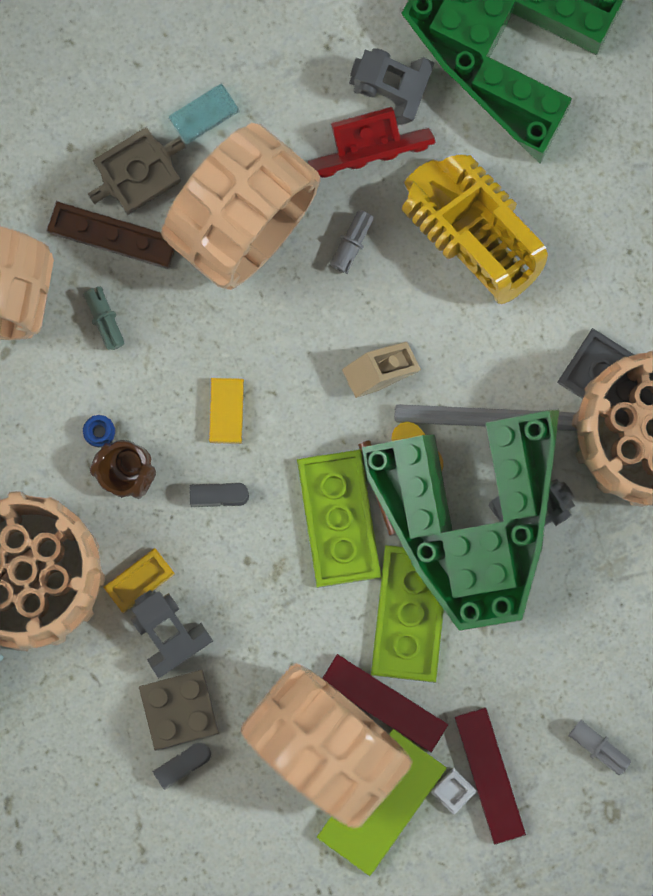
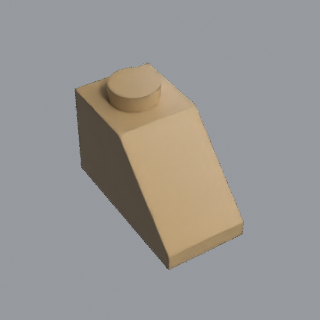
M408 342L366 352L342 369L355 398L378 392L421 370Z

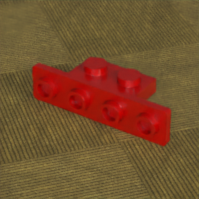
M388 107L331 123L337 153L309 160L308 164L319 173L321 178L335 175L339 170L346 168L359 169L366 166L368 162L378 159L382 161L392 160L398 154L407 151H424L429 145L435 144L436 141L430 128L400 135L394 109Z

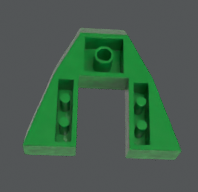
M408 0L401 14L441 67L541 164L569 110L572 98L490 58L512 14L597 55L625 0Z
M547 410L486 423L504 520L498 523L452 530L435 435H421L362 447L367 479L416 572L459 631L521 621L523 619L542 550L559 410Z

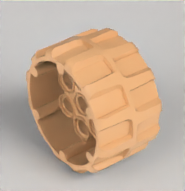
M250 123L246 127L239 128L232 133L196 169L171 205L161 234L172 248L218 287L232 290L257 272L280 248L298 225L316 195L321 181L319 173L264 126Z
M0 226V340L30 339L42 329L54 259L49 251V247L45 243L27 234Z
M653 350L629 357L625 356L591 380L584 388L586 394L580 404L579 411L573 415L572 426L577 429L580 449L575 454L579 464H585L594 478L598 481L596 487L603 493L614 494L629 501L631 505L639 507L653 505V485L650 489L639 486L623 477L618 471L622 469V465L629 466L642 461L644 471L648 475L653 476V437L648 435L646 431L648 421H653V403L646 405L640 400L642 388H647L653 393V381H650L649 374L653 372ZM627 373L630 380H637L638 385L630 392V403L621 402L611 407L609 400L604 399V396L612 384L621 375ZM618 409L626 411L630 419L626 427L618 425L615 421V413ZM598 416L605 418L606 426L610 431L619 434V439L612 445L611 454L613 458L609 461L604 454L599 440ZM626 441L631 442L636 449L633 459H627L621 453L622 444Z
M21 491L10 492L8 498L0 500V523L5 520L7 526L0 533V587H6L9 594L8 599L0 604V611H9L16 606L17 611L22 616L31 619V621L27 623V632H6L0 630V646L17 651H28L31 648L44 647L50 644L57 646L66 642V636L75 630L83 621L89 622L94 615L92 607L99 588L104 586L105 581L98 551L99 544L82 520L58 500L51 497L28 496ZM22 515H42L56 519L55 525L58 531L55 534L48 532L40 533L33 540L31 533L20 525L22 523ZM16 532L23 533L24 543L17 549L10 548V536ZM66 539L70 541L77 540L82 556V578L75 577L72 579L71 574L64 567L57 564L64 556L65 548L63 542ZM49 540L56 543L55 553L50 557H42L40 553L41 545ZM23 564H30L32 567L31 577L20 581L16 575L18 567ZM55 572H61L64 576L63 585L58 589H51L48 585L50 575ZM71 589L75 590L77 594L66 611L56 620L44 626L41 618L47 614L49 609L47 598L50 595L61 597L66 595ZM33 595L38 596L40 599L39 609L33 613H28L24 607L26 599Z
M294 664L288 668L241 727V734L248 744L279 775L326 813L354 829L362 826L406 775L412 764L408 753L383 728L333 686L300 664Z

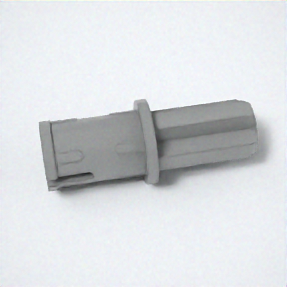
M362 210L356 213L346 235L340 236L342 241L329 264L330 266L348 274L359 249L364 247L361 243L373 221L371 214Z
M582 719L568 735L589 751L592 759L594 757L598 758L617 775L623 774L631 763L628 757L608 742L609 738L607 736L605 738L600 736L585 724Z

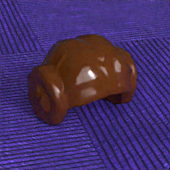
M118 440L113 444L105 443L101 450L95 454L90 466V473L97 479L99 485L104 490L121 498L132 496L136 499H141L147 493L156 476L155 467L151 465V455L145 448L129 440Z

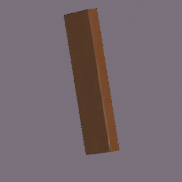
M56 201L47 228L48 234L168 270L175 249L164 240L161 232Z

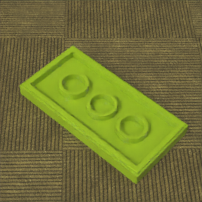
M361 449L297 459L317 588L381 578Z
M385 545L371 676L436 683L444 609L416 572L404 547Z
M394 729L389 735L410 756L412 760L410 770L362 826L354 829L331 816L316 837L368 876H371L447 769V767Z

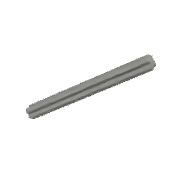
M398 404L395 407L394 419L396 422L486 426L487 422L542 411ZM559 412L557 430L577 431L572 426V419L575 413Z

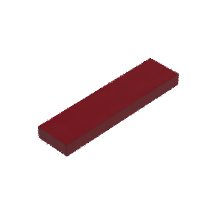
M338 654L322 677L323 680L356 706L431 753L449 725Z
M487 708L454 717L493 844L496 845L525 836V829Z

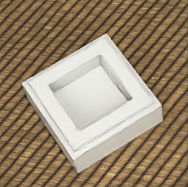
M452 768L430 792L455 815L477 790Z

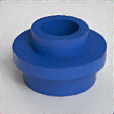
M92 416L83 426V436L87 443L93 447L101 448L105 443L110 444L115 437V426L106 416ZM102 426L105 428V434L102 437L94 436L96 427Z

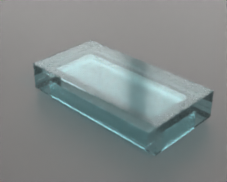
M221 83L168 117L187 145L237 114L239 108Z

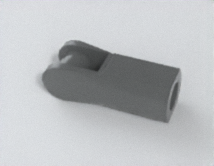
M243 483L190 485L191 507L242 506L249 500L248 488Z
M195 743L180 755L175 756L155 769L153 773L162 788L166 790L189 775L191 771L207 763L211 758V750L204 743Z

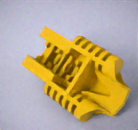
M454 155L443 161L431 160L417 167L404 181L409 194L408 199L401 208L403 213L408 218H413L412 222L416 226H420V231L423 234H428L427 238L432 243L436 242L435 247L439 251L443 250V255L446 259L457 256L493 294L494 300L498 304H505L519 296L543 271L548 253L540 239L513 212L517 203L512 198L508 199L509 194L504 190L501 191V186L497 182L493 183L494 179L489 174L486 175V170L483 167H478V162L471 155ZM525 264L529 267L528 270L523 268Z

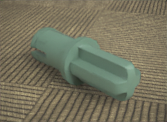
M101 286L95 288L96 292L94 288H91L83 294V297L86 299L94 318L92 324L98 327L108 350L118 349L124 345V339L115 321L116 312L111 311Z

